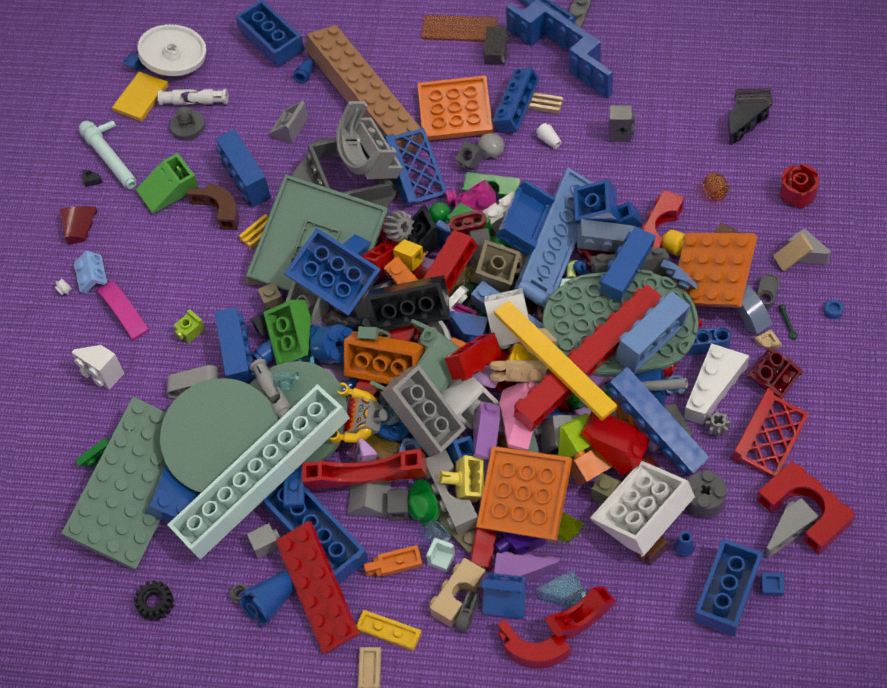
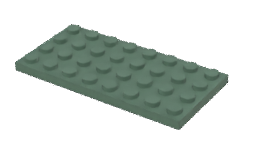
M134 396L132 397L61 536L131 570H136L160 519L145 513L165 465L160 446V432L166 412Z

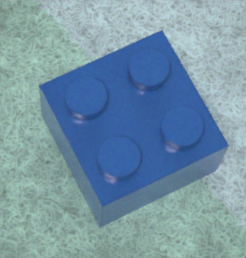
M608 179L573 188L575 221L578 224L581 219L609 223L619 222L617 191Z

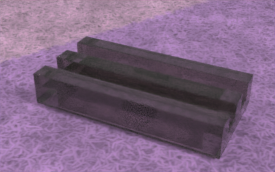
M771 88L735 89L736 106L742 102H768L772 106Z

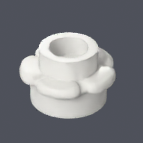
M63 279L56 281L57 286L55 288L62 295H69L68 292L72 290L70 285Z

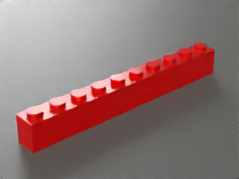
M453 230L423 279L444 275L447 289L450 293L478 247L474 239L469 235ZM414 326L389 331L393 339L415 343L420 341L421 334ZM359 379L355 388L369 392L377 399V403L381 404L384 397L370 384L371 381ZM376 382L384 387H387L388 385L385 383Z
M647 284L642 289L638 288L629 301L625 300L616 313L612 312L607 318V322L598 325L594 334L590 337L587 336L578 349L574 348L569 353L568 358L587 377H590L616 352L620 344L619 338L621 335L632 330L633 324L637 320L641 321L651 307L654 309L662 295ZM553 372L551 374L547 373L538 386H533L524 399L520 398L515 403L513 417L532 432L573 392Z

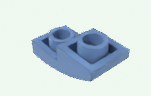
M663 260L661 267L666 270L668 276L673 277L678 282V286L684 289H689V287L693 289L698 288L696 282L684 270L670 261Z

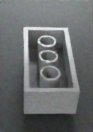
M419 364L406 369L381 392L428 456L441 453L466 429Z

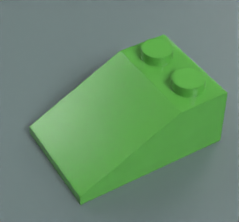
M290 300L263 312L277 365L293 362L308 356L311 317L306 300Z

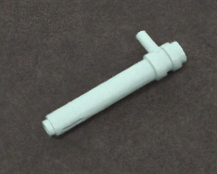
M90 121L82 122L79 126L81 136L96 150L125 188H134L137 184L136 178L103 138L102 132L116 127L114 121L96 127Z

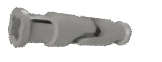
M265 359L255 360L251 363L250 369L257 376L260 388L266 392V398L269 400L275 415L281 419L292 407L281 388L278 387L273 373L268 370Z

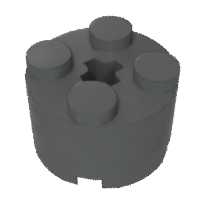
M711 470L693 474L688 479V482L695 497L687 505L686 510L694 517L698 516L704 519L716 517L722 512L725 504L727 489L724 481Z

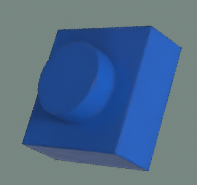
M762 572V595L784 596V574Z

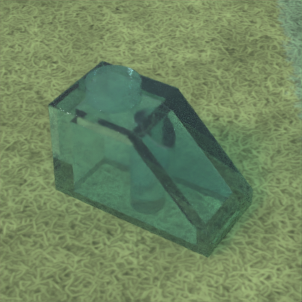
M571 570L536 588L537 598L541 601L568 608L582 600L586 595V590L575 571Z

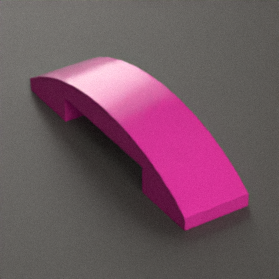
M113 280L96 289L133 341L149 331L133 305Z

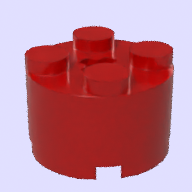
M806 164L787 167L782 174L780 198L789 205L796 206L799 209L811 204L817 196L819 186L817 171Z

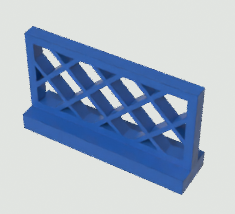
M424 128L384 137L390 148L394 147L397 153L395 156L403 167L395 181L405 208L446 195V188ZM421 134L423 139L421 145L412 140L414 135ZM402 139L408 142L405 149L399 147L396 140ZM409 144L419 148L416 155L406 151ZM420 150L428 153L429 158L427 161L418 157ZM404 154L414 159L410 166L403 162ZM415 160L425 165L422 172L412 167ZM427 166L434 169L435 174L433 178L424 173ZM410 170L420 175L417 182L409 179L408 174ZM421 177L431 181L428 188L418 184ZM432 183L439 185L441 192L435 193L431 191ZM416 187L425 191L423 197L416 198L414 193Z

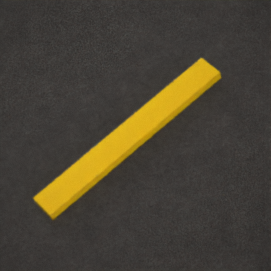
M507 301L494 311V316L600 420H604L617 410V405L510 301Z

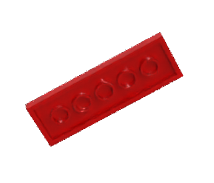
M307 521L276 540L275 542L322 653L328 654L359 636L360 632L312 522Z

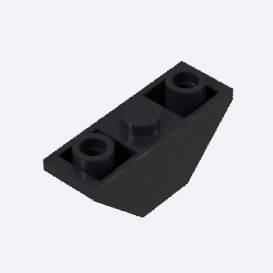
M742 102L729 112L728 136L730 145L740 141L747 132L753 131L757 124L768 118L770 108L768 102Z

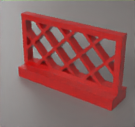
M767 388L730 459L735 462L740 460L773 478L783 467L809 413L775 396V391ZM775 402L780 405L783 412L774 413L773 403ZM795 413L801 416L802 419L800 422L793 423L789 414ZM785 416L788 425L779 426L776 417ZM772 419L775 428L766 429L764 420ZM790 428L793 437L785 439L781 430ZM777 431L780 440L771 442L768 433ZM764 434L767 443L758 445L756 436ZM782 444L785 452L776 455L773 446ZM769 447L772 456L763 458L760 449ZM756 450L759 457L758 460L753 461L746 457L749 451ZM774 460L777 467L775 472L768 469L765 462Z

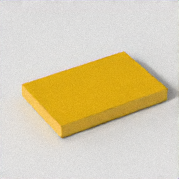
M139 71L113 105V111L142 122L158 101V91L163 90L164 92L169 86L168 82Z

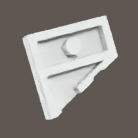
M460 286L449 298L450 311H455L453 308L457 304L461 305L468 297L466 293L469 290L464 286Z

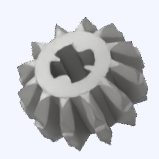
M398 210L390 212V216H386L387 222L383 224L386 226L384 232L387 233V238L394 242H401L412 236L411 230L414 229L412 227L414 221L411 220V215Z

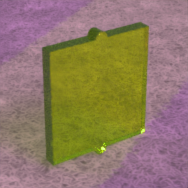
M562 512V526L559 528L558 538L569 543L575 536L579 535L585 524Z

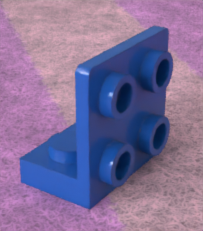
M485 572L481 588H484L482 613L486 615L524 618L527 577Z

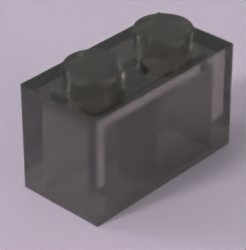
M486 26L483 54L484 65H505V58H509V48L506 47L507 44H510V34H507V27Z

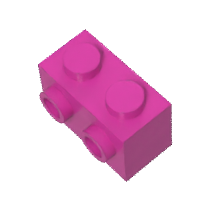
M485 179L455 198V208L459 203H462L473 210L483 211L496 203V193Z

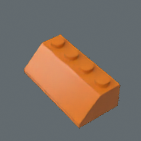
M354 331L344 339V376L389 384L393 378L401 375L406 369L416 366L426 351V347L420 343L378 336V340L358 339V332Z

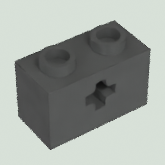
M610 105L609 142H631V135L635 134V124H632L635 123V113H632V105Z

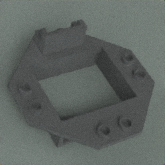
M336 137L308 144V152L292 176L330 189L319 159L340 155ZM361 144V148L364 152L365 157L369 159L370 157L368 153L364 150V147ZM395 178L375 179L378 185L342 193L388 208L398 194L399 189Z

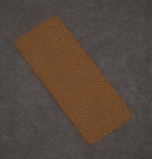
M426 15L424 17L422 39L494 42L498 19L496 17Z

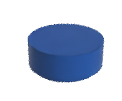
M829 300L824 306L826 317L838 319L843 315L844 305L840 301Z

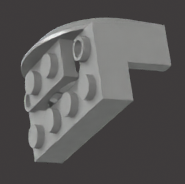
M349 101L337 126L336 136L337 148L344 164L354 174H365L367 179L398 178L403 167L395 156L397 153L394 147L390 148L372 118H362L368 107L365 101ZM361 144L363 145L364 150L368 153L370 157L369 159L365 157L361 148Z

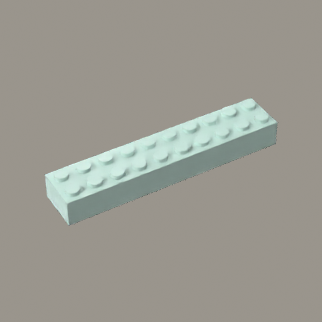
M317 384L167 525L199 559H202L350 417L344 408Z

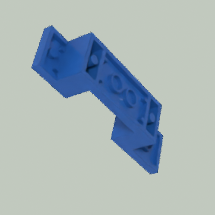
M535 0L524 10H521L511 2L506 6L507 30L511 34L516 35L522 42L533 46L546 35L549 39L557 42L562 48L569 50V72L573 77H577L585 85L590 86L607 99L613 95V71L601 64V42L539 0Z

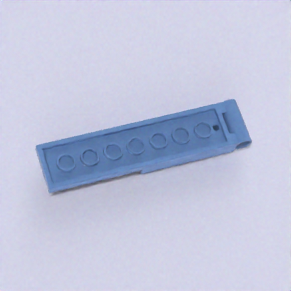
M569 167L566 168L554 195L556 199L549 207L536 238L537 246L526 257L514 290L523 288L524 297L544 309L552 293L559 287L577 241L579 224L575 221L573 188L592 183Z

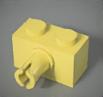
M464 455L455 462L456 472L442 470L439 472L438 478H441L438 479L439 484H454L456 486L457 499H470L471 503L482 499L484 490V462L482 458Z

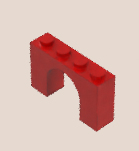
M793 461L758 491L757 501L770 513H773L787 499L794 496L809 497L820 506L822 517L805 533L803 540L818 555L853 523L855 518L853 510L848 505L841 503L833 492L827 491L818 479L812 478L801 465Z

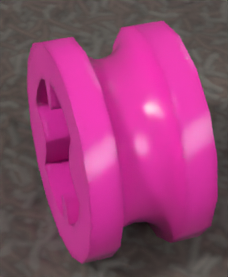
M455 189L451 191L445 190L448 206H451L452 203L455 204Z

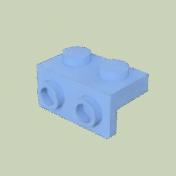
M85 251L74 263L77 283L82 293H87L96 283L101 285L107 283L102 256Z

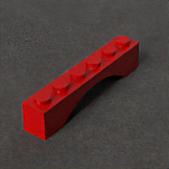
M421 449L400 451L387 458L368 462L337 463L315 461L302 463V482L308 490L427 477L426 456Z

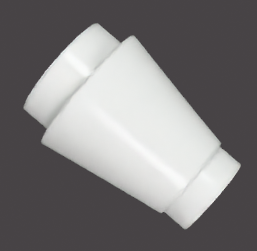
M544 123L537 129L536 134L539 139L554 149L561 145L562 141L551 125Z

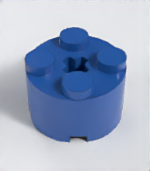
M340 324L318 328L310 341V348L314 358H317L323 365L344 363V339L351 335L353 330Z

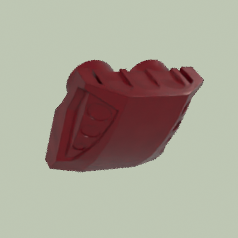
M769 348L750 369L747 378H751L765 390L769 388L775 391V396L784 399L787 391L804 371L790 358L783 356L773 348Z

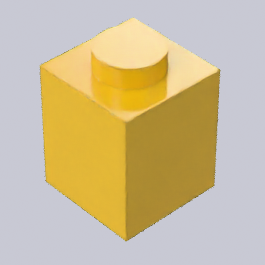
M404 239L393 249L394 258L398 256L411 271H414L424 261L423 247Z

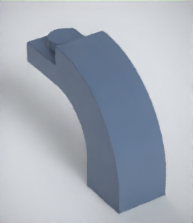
M746 284L742 306L736 309L743 319L746 330L758 334L771 326L772 321L758 295Z

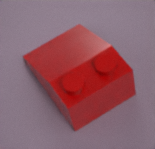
M592 411L580 434L622 476L640 465L650 442L646 435L637 427L611 415L607 416L604 420H600Z

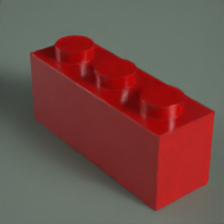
M495 333L477 336L444 359L452 380L461 379V381L472 378L473 373L484 370L485 365H490L492 361H496V358L502 355Z

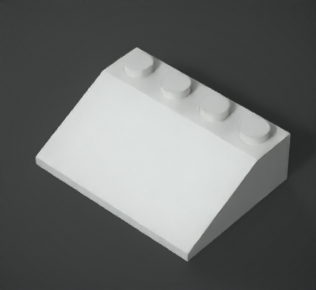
M641 461L640 465L631 471L590 519L627 548L644 556L695 496L688 480Z

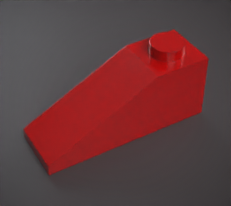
M388 239L361 256L381 269L376 281L386 275L384 267L394 259L393 249L401 243L400 241L394 242Z

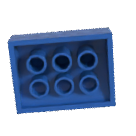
M316 228L284 275L349 316L375 283L381 269Z

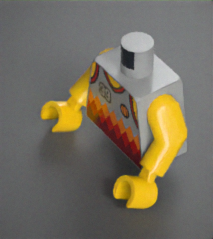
M340 383L339 385L346 387V390L344 392H337L343 397L352 395V397H348L346 412L350 419L344 423L343 434H340L337 430L333 434L337 436L329 439L333 444H338L341 440L347 443H358V440L361 438L365 441L371 435L379 432L381 421L387 419V411L383 409V405L377 403V399L369 392L357 388L353 390L346 383Z

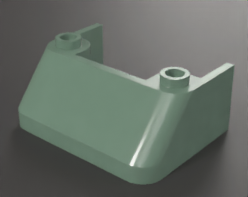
M412 319L411 323L421 334L420 342L423 346L427 347L416 365L419 364L442 395L452 380L444 358L460 347L436 329ZM393 378L387 386H389L396 378ZM371 380L370 384L383 397L381 392L386 387Z

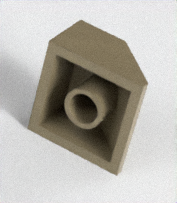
M485 240L476 260L470 281L476 284L484 281L499 292L508 291L512 285L521 252Z

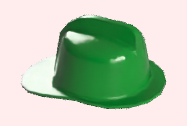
M419 479L412 484L409 490L408 513L422 525L431 526L439 519L440 505L429 482Z

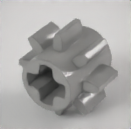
M717 411L713 415H708L705 427L710 428L709 435L713 434L719 438L723 433L728 434L731 421H726L727 414L723 415Z

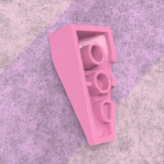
M520 382L502 391L499 406L502 412L501 419L505 426L504 433L507 447L528 451L533 431L531 432L513 417L514 405L520 398L524 399L533 386H538L539 383Z

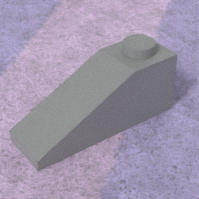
M802 498L796 502L791 501L785 507V511L767 546L765 553L767 559L804 534L817 522L818 515Z

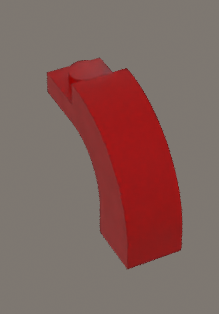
M604 586L592 587L584 598L572 608L564 612L549 614L545 622L549 625L552 633L557 635V637L562 636L566 640L578 635L597 622L616 603V600Z
M505 619L498 623L499 632L497 634L504 643V653L522 666L534 669L549 668L560 664L571 656V647L562 636L557 637L554 634L543 642L529 643L522 640Z

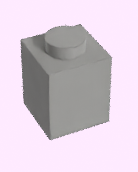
M266 524L247 534L258 559L278 550L275 541L280 536L277 529L272 530L270 524Z

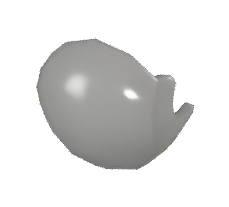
M493 133L484 134L479 139L477 145L486 150L483 156L485 160L488 157L496 159L503 153L505 148L504 140L499 135Z

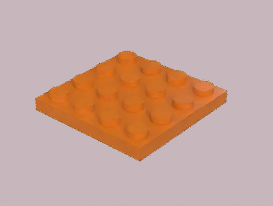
M486 75L417 83L421 126L425 129L428 141L493 133Z
M686 233L678 266L696 282L698 288H680L688 293L695 306L741 308L758 237L755 233Z
M492 446L476 527L557 541L572 458Z

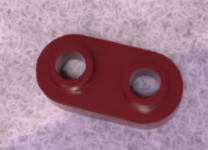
M480 210L455 215L449 220L451 232L456 230L464 234L469 231L482 229L487 223L486 215Z

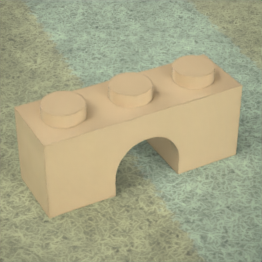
M466 558L461 563H457L449 580L446 579L442 584L440 594L434 596L430 602L431 616L453 628L463 603L454 598L455 595L462 590L472 591L473 594H476L481 587L482 578L486 570Z

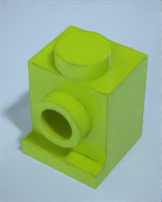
M190 309L183 318L174 324L175 335L180 340L184 339L188 344L206 330L202 319Z

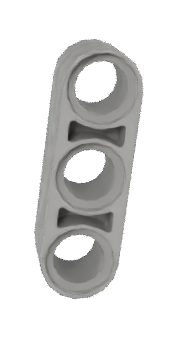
M207 365L169 375L167 396L176 399L186 389L197 383L218 379L219 369L216 366Z

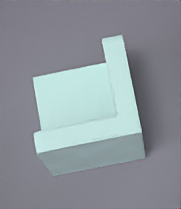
M434 538L426 555L428 565L448 572L455 556L454 545Z

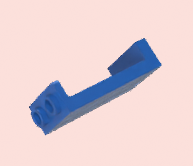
M524 180L516 188L495 237L528 256L537 246L536 238L549 207L556 198L528 180Z

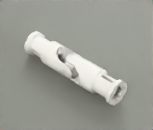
M193 89L173 90L172 92L159 90L158 103L159 105L164 103H173V105H195L197 103L213 105L214 103L228 104V90L213 91V89H204L199 92ZM185 92H189L187 97L189 102H186L183 98Z

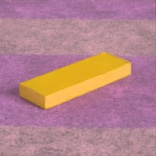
M366 610L362 611L356 625L359 632L413 652L422 634L420 629Z

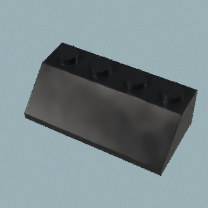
M444 275L372 289L366 295L373 325L384 331L413 326L411 323L412 319L423 324L450 319L449 292Z

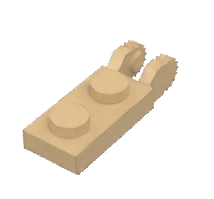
M506 360L492 361L490 363V368L493 370L502 371L506 369V372H492L490 378L493 381L541 382L542 378L546 375V366L541 361Z

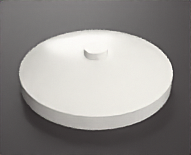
M161 25L149 29L141 36L138 42V56L142 64L155 73L166 76H181L197 70L203 64L206 57V45L202 37L190 28L180 25Z

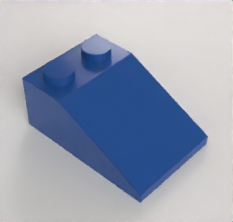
M165 463L145 513L170 523L198 496L199 492L193 491L180 483Z

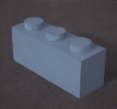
M581 219L577 229V248L616 253L620 245L624 246V239L627 233L632 232L635 226Z

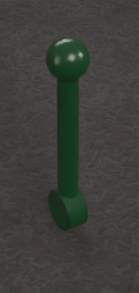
M781 304L778 309L782 312L789 328L790 339L795 340L798 334L792 328L785 311L786 306Z

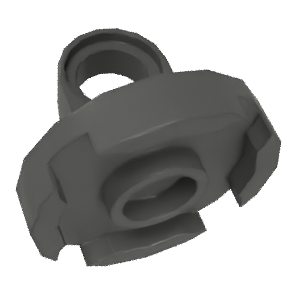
M180 107L170 121V128L175 137H180L184 141L193 140L200 136L199 133L202 130L204 131L205 121L202 114L198 111L191 110L189 107Z

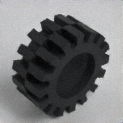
M152 580V584L147 581L145 582L146 587L141 585V591L136 590L135 594L137 597L134 596V605L144 619L148 618L149 621H153L154 618L156 621H160V616L164 619L166 618L165 613H171L170 608L174 607V597L168 586L164 585L163 582L159 581L157 583L156 580ZM158 594L162 597L159 605L155 607L147 606V600L150 596Z

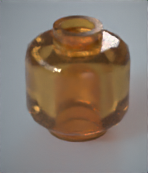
M717 172L708 174L702 184L708 198L717 201L724 199L730 189L724 175Z

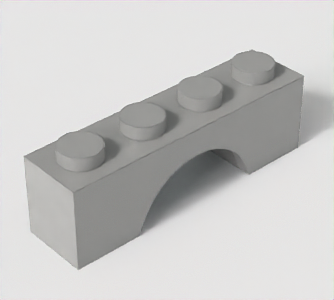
M444 450L439 454L426 458L427 479L432 478L434 482L431 484L435 496L440 495L441 500L438 502L443 513L448 512L449 517L446 519L451 530L455 528L459 535L474 528L477 524L478 516L470 499L461 500L453 497L448 492L449 484H439L438 479H441L438 478L441 470L455 472L447 451Z

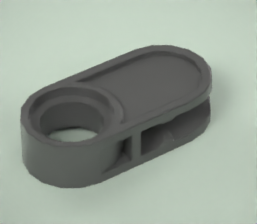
M765 274L762 277L757 292L759 298L763 296L770 298L771 301L767 303L762 302L766 310L774 305L778 291L779 279L774 274Z
M468 591L457 619V630L468 631L479 602L480 594L476 593L475 595L472 591Z

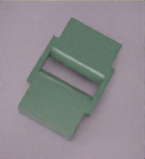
M359 326L358 339L378 340V336L391 338L389 332L377 327Z

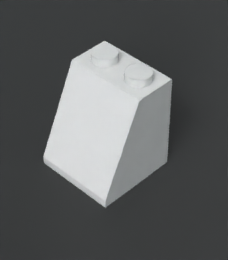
M523 288L485 296L484 303L491 333H495L500 349H506L511 347V344H521L522 342L494 316V311L507 301H510L529 319Z
M474 376L465 381H461V379L451 380L442 394L458 418L469 429H473V418L480 401L499 406V401Z

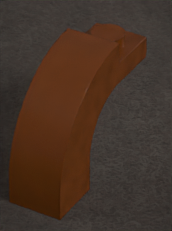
M207 183L206 189L188 188L187 195L191 205H209L219 209L217 222L220 230L238 231V209L233 196L225 188Z

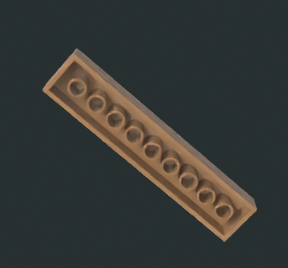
M337 25L306 35L305 50L347 103L349 101H365L368 107L362 118H372L383 137L421 129ZM421 134L414 135L412 138L414 142L420 145L423 142ZM402 139L396 140L397 145L405 149L408 142ZM409 144L406 151L411 153L419 150V148Z

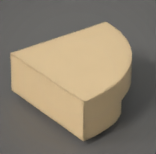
M772 330L754 338L756 344L766 349H778L782 345Z

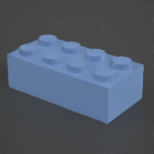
M674 292L667 296H662L654 309L651 307L641 321L637 320L633 324L632 330L621 335L619 338L620 344L616 350V361L624 368L628 367L635 374L684 327L690 305Z

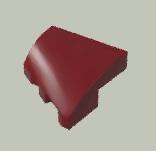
M76 206L60 209L64 238L67 244L72 245L85 242L88 237V231L93 225V216L98 212L97 208L94 206Z

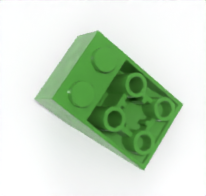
M176 153L163 160L137 187L136 191L152 214L186 196L188 188H199L193 172L181 156Z

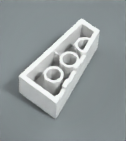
M711 343L685 407L684 419L704 425L708 420V415L714 412L719 402L727 395L728 390L736 383L741 373L746 370L749 355Z

